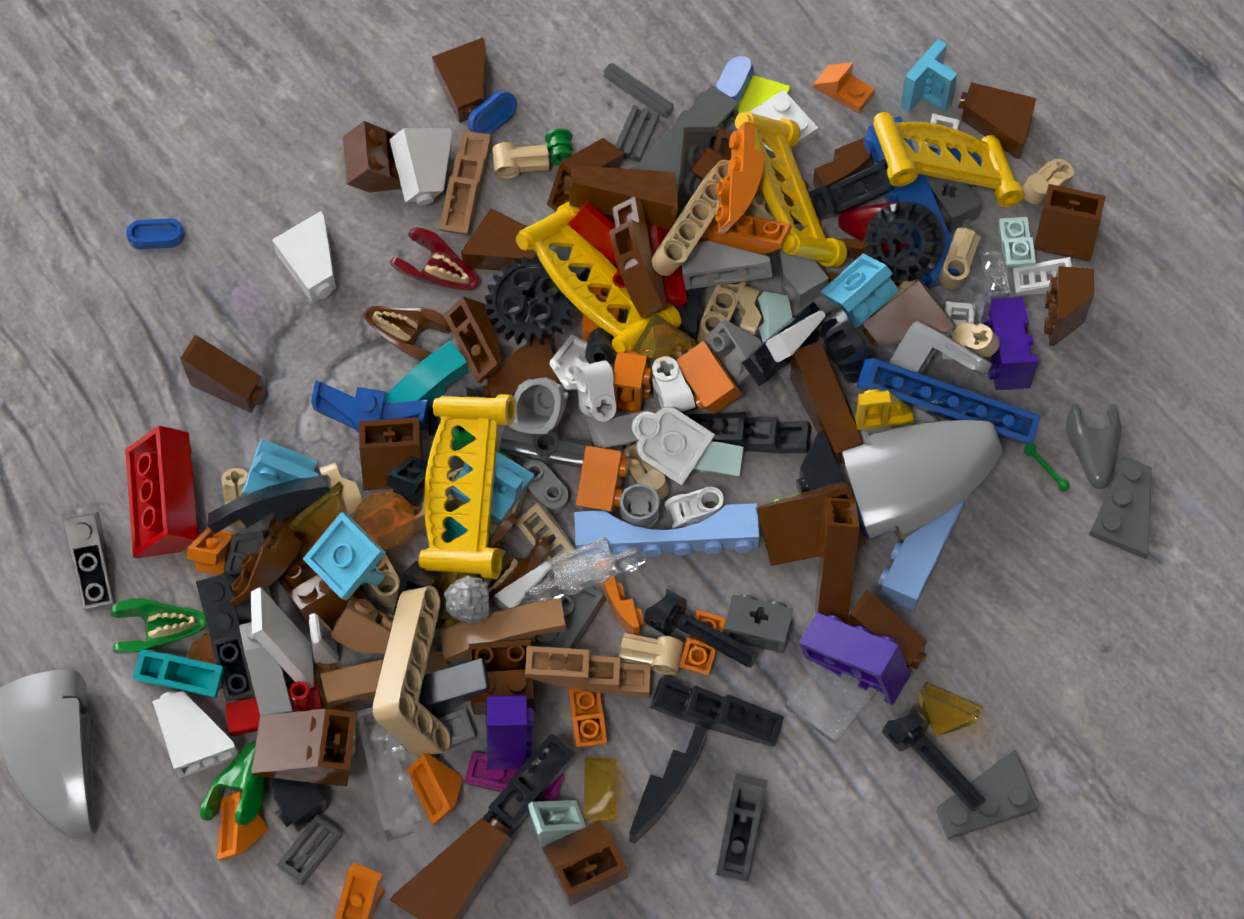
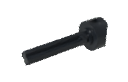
M666 589V596L646 609L644 623L660 633L670 635L677 628L747 668H751L754 665V660L758 656L757 652L686 613L687 600L676 593Z
M915 706L912 707L907 716L889 720L884 726L882 734L899 752L912 747L971 811L975 812L985 803L986 799L937 749L931 740L924 735L930 723Z

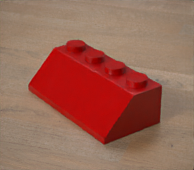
M158 425L125 449L133 558L179 553L188 548L198 538L195 510L196 500L193 487L194 474L191 463L192 449L189 432Z

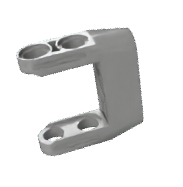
M915 321L911 325L889 361L890 364L922 374L937 349L971 370H978L987 374L992 366V363L919 321ZM908 406L913 410L916 425L943 421L931 413Z
M656 359L648 361L649 368H652ZM653 385L651 389L657 408L611 418L604 422L583 414L593 447L624 452L627 447L637 444L638 439L632 431L634 418L642 412H652L655 414L661 409Z

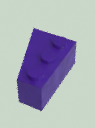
M1023 297L988 299L986 309L981 310V324L988 326L1000 340L998 350L990 356L992 366L988 371L989 380H994L995 390L1030 389L1038 365L1037 355H1031L1030 345H1033L1034 341L1032 335L1028 336L1027 326H1029V320Z
M816 613L799 641L805 658L841 677L842 673L852 676L860 681L858 687L867 691L869 686L883 693L885 695L884 701L892 706L910 677L899 644L895 640L886 636L882 638L875 636L862 626L852 627L847 625L834 615L827 617Z
M526 696L487 697V770L519 769L525 763L526 757L532 755L533 708L526 707Z

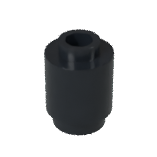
M601 327L593 330L588 336L585 358L589 364L605 360L611 364L614 360L615 350L612 346L614 337Z

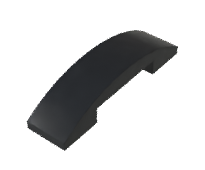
M883 158L877 161V165L831 186L824 185L808 192L818 220L827 219L854 209L898 188V186H893L889 181L886 159Z

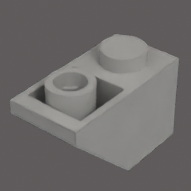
M726 320L720 322L704 338L736 386L754 380L741 362L757 349L762 342L756 336Z

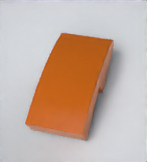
M614 573L602 575L603 591L613 615L628 634L640 636L639 627L644 626L641 608L635 609L633 598L625 600L622 582L616 583Z
M701 610L696 611V619L723 633L726 622L725 617ZM689 635L679 668L709 676L717 650Z
M568 688L576 749L607 745L600 693Z

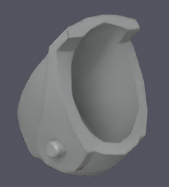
M548 377L524 381L518 385L514 395L516 416L513 424L508 427L527 434H548L552 432L561 420L569 393L566 392L562 384H558Z

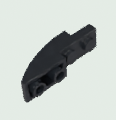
M227 573L196 581L216 665L225 667L221 684L226 702L255 695L239 628L241 622L237 607L229 604L232 598V591Z

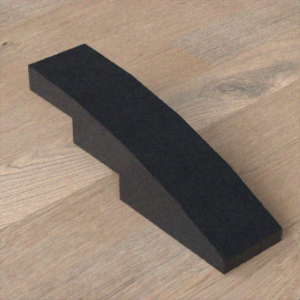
M814 301L797 313L767 340L820 311ZM817 328L812 331L799 348L810 345L819 336ZM767 340L741 362L758 386L767 382L779 369L786 366L792 360L791 355L780 362H776L765 344Z
M745 412L715 413L714 415L712 413L688 414L690 419L715 434L711 440L713 442L744 447L743 451L808 453L812 427L809 421L780 422L777 417L748 418Z
M328 475L295 479L259 489L236 498L208 513L207 526L215 535L239 519L246 528H249L272 513L281 522L331 491V479Z
M665 677L659 679L650 706L651 709L695 725L773 747L777 743L784 719L782 715L732 695L726 694L723 697L696 685L690 688Z
M695 725L686 753L673 749L663 778L650 774L629 831V842L636 844L659 821L677 798L696 766L707 740V728Z
M551 733L510 778V784L488 807L489 811L482 819L490 823L492 818L508 828L506 834L510 837L529 815L528 804L541 801L575 757L576 753Z

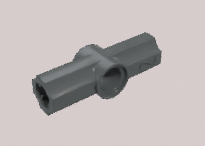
M505 426L501 436L500 451L502 453L535 459L547 466L556 463L582 469L586 446L593 447V443L561 437L554 431L548 434H527ZM543 445L553 446L550 450L540 449Z

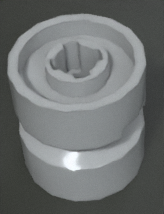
M640 483L626 488L620 498L621 521L646 529H656L659 523V497L657 492L647 484Z

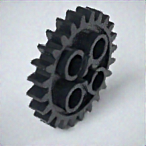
M537 255L533 256L532 262H528L526 257L522 256V264L519 265L514 260H511L512 268L510 270L506 267H501L502 277L493 275L496 285L490 284L487 286L490 294L485 296V300L489 304L485 309L487 314L490 315L491 325H495L498 334L504 332L507 341L514 336L517 345L523 339H526L528 346L532 345L534 339H538L540 345H543L544 337L546 336L552 341L555 340L554 332L556 331L564 335L563 325L572 326L573 322L570 316H578L577 308L553 282L542 263L539 262ZM522 282H529L528 285L519 287V284ZM549 289H557L554 293L546 294V291ZM512 307H520L515 312H508ZM540 314H547L543 319H536Z

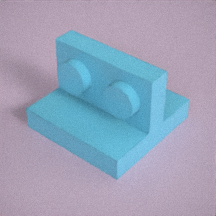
M940 39L934 42L905 76L900 108L908 113L912 111L922 98L943 112H946L952 104L957 73L951 67L944 64L947 44Z
M862 254L823 288L820 293L826 301L834 304L836 307L839 305L856 329L893 297L899 289L890 279L893 273L887 265Z
M261 439L241 496L279 483L318 476L319 473L314 472L317 461Z
M496 451L490 519L501 524L532 482L534 474ZM464 462V470L456 480L473 471V468ZM455 486L450 487V494L464 503H468L471 500Z
M343 512L338 515L303 558L328 586L344 600H348L361 584L369 583L378 586L385 578L375 566L384 557L386 552L348 514Z

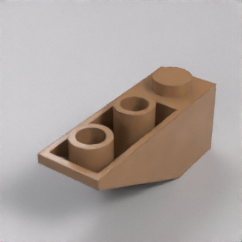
M351 596L335 623L330 638L356 652L385 654L394 615L384 614L375 609L369 601Z

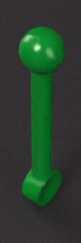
M1033 443L1026 444L1024 453L1027 456L1034 457L1058 483L1059 490L1067 491L1070 487L1069 482L1062 480L1036 452L1037 448Z

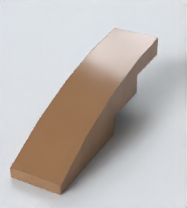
M463 131L459 153H456L453 173L449 177L440 231L468 235L484 177L492 139L491 135Z
M561 598L497 611L489 614V617L481 621V623L468 624L463 622L440 631L444 662L469 658L468 644L529 639L533 642L536 641L535 635L565 631L566 623Z
M527 646L525 677L582 691L649 698L650 665L620 663V657L590 656V650Z
M443 651L429 653L424 675L449 668L447 661L444 662ZM384 659L320 674L328 706L360 698L361 702L374 699Z

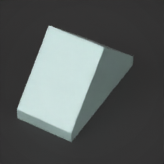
M577 800L541 801L528 804L530 819L540 847L558 841L586 827Z

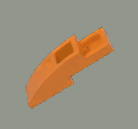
M744 122L730 136L729 147L732 148V154L728 165L729 173L724 179H720L716 189V194L719 196V206L716 211L715 220L718 222V234L724 235L745 213L761 181L765 152L754 150L755 124Z
M742 215L724 235L718 234V222L713 217L698 241H711L758 254H765L780 249L792 227L789 223Z

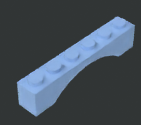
M757 503L725 505L716 514L702 522L670 530L646 529L633 526L615 518L605 510L574 512L576 555L587 560H595L601 556L627 558L635 554L656 557L662 553H674L684 556L699 551H704L707 554H718L722 550H735L739 553L750 552L753 549H758L759 544L758 515L755 508Z

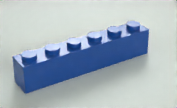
M901 116L894 118L897 123L903 122ZM871 125L868 127L865 138H863L866 152L872 154L875 166L877 161L885 158L874 126ZM904 138V140L915 151L911 140H907L906 138ZM918 174V177L912 183L899 186L885 194L887 203L902 201L919 203L930 209L941 222L945 234L943 255L935 268L921 277V280L925 282L928 289L942 285L939 281V272L946 259L952 238L926 176ZM897 223L898 229L903 228L904 223ZM916 231V234L918 235L919 239L917 248L921 250V238L919 233ZM911 252L909 254L910 256H914V259L918 256V254L914 252ZM954 268L948 269L952 276H961L958 270Z
M876 358L865 359L856 388L864 391L872 389L890 391L907 406L951 421H989L994 424L999 437L1018 444H1032L1041 417L1038 414Z

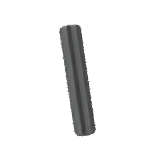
M610 63L603 72L606 79L653 111L659 112V115L667 118L673 112V103L614 63Z

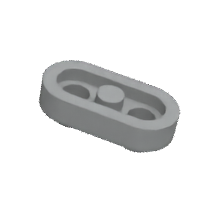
M532 460L522 466L529 472L538 471L540 473L533 478L527 487V492L537 503L542 502L550 513L563 511L569 501L568 490L547 465L541 461ZM551 492L558 493V496L555 498H551L548 496V494Z

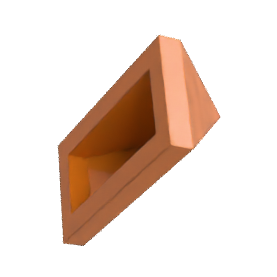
M428 753L420 756L405 770L432 825L440 822L455 808L463 780L461 775Z
M241 791L221 798L217 860L219 861L241 855L269 830L259 813L248 825L243 826L236 823L235 813L243 793Z

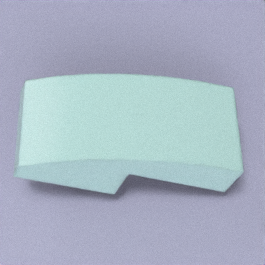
M1028 217L999 218L998 231L1006 267L1035 266L1033 237H1030Z
M763 291L758 297L764 318V323L759 327L763 342L792 318L788 295Z
M710 441L691 471L739 477L744 447Z

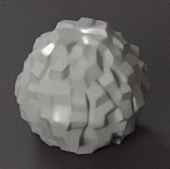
M468 575L450 585L444 596L446 598V611L450 613L451 617L468 624L481 623V621L489 617L487 581H482V578Z

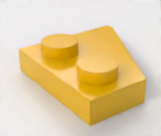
M872 389L865 391L863 394H858L855 418L857 430L915 423L913 410L890 391Z

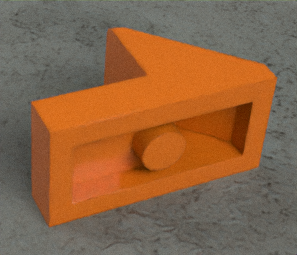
M851 62L828 65L814 82L813 88L860 114L874 96L875 88L852 75L853 63Z
M208 527L187 548L186 559L195 561V570L213 575L224 574L231 539L237 533L221 530L214 535Z
M354 862L348 869L335 919H372L385 891L384 888L380 887L383 874Z

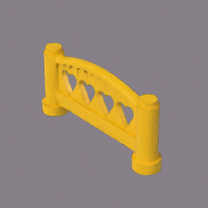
M750 112L740 113L735 119L736 128L738 129L744 122L755 124L754 150L765 152L764 167L759 185L776 221L789 223L792 227L781 247L782 250L788 255L819 261L821 265L826 267H840L847 256L846 245L841 240L825 238L791 150L800 138L798 123L789 119L775 120ZM763 143L774 151L776 157L771 158L768 156ZM772 166L784 176L785 181L780 182L777 180ZM781 190L793 200L794 205L792 207L786 204ZM790 214L802 224L803 230L798 231L795 228Z
M881 112L874 117L873 126L888 164L887 175L893 186L908 185L918 177V174L995 189L994 196L1000 207H1011L1023 200L1025 196L1020 182L1015 181L1001 143L994 135L985 136L980 140L962 131L928 122L897 123L889 112ZM904 138H906L907 140L913 139L918 143L919 148L917 153L910 147V145L904 140ZM925 142H927L928 144L934 143L939 147V158L932 152V150L926 145ZM947 147H949L950 149L956 148L960 151V162L953 156V154L947 149ZM968 151L972 154L976 152L981 156V167L971 157Z
M569 201L559 206L557 212L522 229L516 236L517 245L522 250L533 249L553 282L571 303L595 324L613 335L612 346L616 352L625 353L633 351L660 334H669L680 327V314L670 303H667V309L646 319L640 317L627 289L619 288L613 283V276L617 269L602 253L567 225L569 220L580 209L569 206ZM549 246L570 247L572 250L568 261L560 260L557 253L553 252ZM568 267H589L588 280L586 282L580 281L576 277V273L571 272ZM587 287L608 288L610 291L607 301H598L595 294L591 293ZM607 308L628 309L626 323H619L615 319V315L609 313Z
M499 394L496 398L441 396L440 398H435L433 402V413L435 416H439L441 421L431 447L424 488V511L429 548L420 551L419 566L420 568H425L426 571L481 574L482 578L498 579L502 570V553L499 548H488L499 425L511 426L516 416L515 398L513 395ZM461 426L472 434L476 440L460 450L454 451L452 449V442L455 440L453 430L455 427ZM454 456H458L470 465L473 471L452 482L449 479V473L452 470L450 461ZM455 486L471 500L453 512H448L446 504L450 499L447 496V492L450 487ZM452 517L464 526L468 532L446 543L443 539V535L447 530L444 523L447 518Z

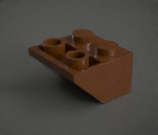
M363 121L343 136L347 185L369 193L402 189L390 139L396 133Z
M1048 184L1034 250L1090 262L1106 196Z
M1059 266L1056 276L1050 278L1049 291H1046L1045 309H1049L1044 323V334L1049 335V346L1057 345L1085 322L1094 296V269Z
M419 417L359 421V450L364 491L394 489L386 485L388 474L410 455L423 460L422 430Z
M303 559L288 567L278 578L282 588L309 629L310 614L316 613L328 625L340 617L350 598L348 600L341 599ZM359 587L351 595L357 599H364Z
M531 639L468 644L469 662L481 658L485 659L490 689L471 699L473 715L486 714L487 697L526 696V707L533 708V711H536L534 679L525 677L527 646H531Z
M600 821L542 848L569 906L628 878L627 866L613 839Z

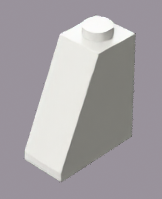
M403 128L390 139L405 203L417 202V205H427L432 203L434 198L443 192L452 138L451 128Z
M321 211L272 239L277 256L312 303L318 299L328 297L336 289L328 229L324 214Z
M183 690L180 692L170 691L160 696V699L152 701L173 768L179 778L232 760L238 754L234 742Z

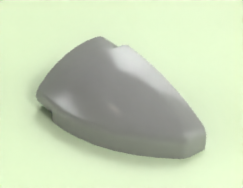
M957 420L923 423L872 434L870 436L871 446L869 443H865L842 451L870 539L896 531L897 525L901 533L910 532L955 507L981 484L1002 455L1003 448L993 423L989 421Z
M59 669L29 675L14 680L0 688V749L10 777L38 814L69 837L95 835L92 725L89 713H86V682L77 670Z

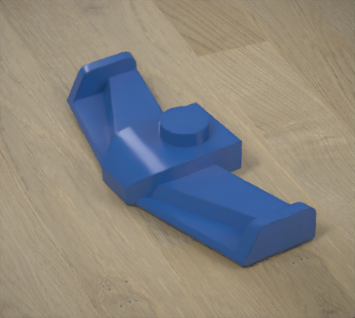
M318 380L315 381L311 399L315 411L354 428L358 433L359 421L419 417L421 430H425L431 401L428 399L387 403V392L357 387L356 395L353 397Z

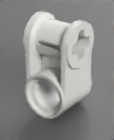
M668 356L656 359L652 366L653 374L651 380L661 409L670 407L684 412L695 408L692 392L689 385L685 382L676 360Z
M605 360L577 367L574 372V378L577 385L580 411L584 415L594 417L601 422L610 420L616 412L613 387L614 376L610 364Z
M705 487L694 492L669 498L664 505L666 510L671 513L674 522L672 529L684 528L702 522L716 514L724 507L722 492L715 487ZM710 501L716 502L718 504L716 507L710 509L703 506L705 503Z

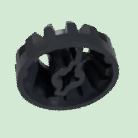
M902 201L890 204L878 211L866 227L867 231L863 240V246H866L867 256L887 265L893 273L890 276L892 281L910 282L923 277L935 268L943 255L945 234L942 224L930 209L919 203ZM904 223L903 228L894 232L891 236L884 233L891 225ZM916 231L919 233L921 238V250L917 248L919 239L918 235L916 234ZM907 233L906 243L909 246L904 247L900 251L901 242L897 239H900ZM882 237L888 240V248L891 252L889 258L885 256L882 250ZM911 252L918 254L913 261L898 264L903 260L904 256Z
M838 305L825 313L826 316L816 328L848 384L857 385L865 359H871L849 318Z

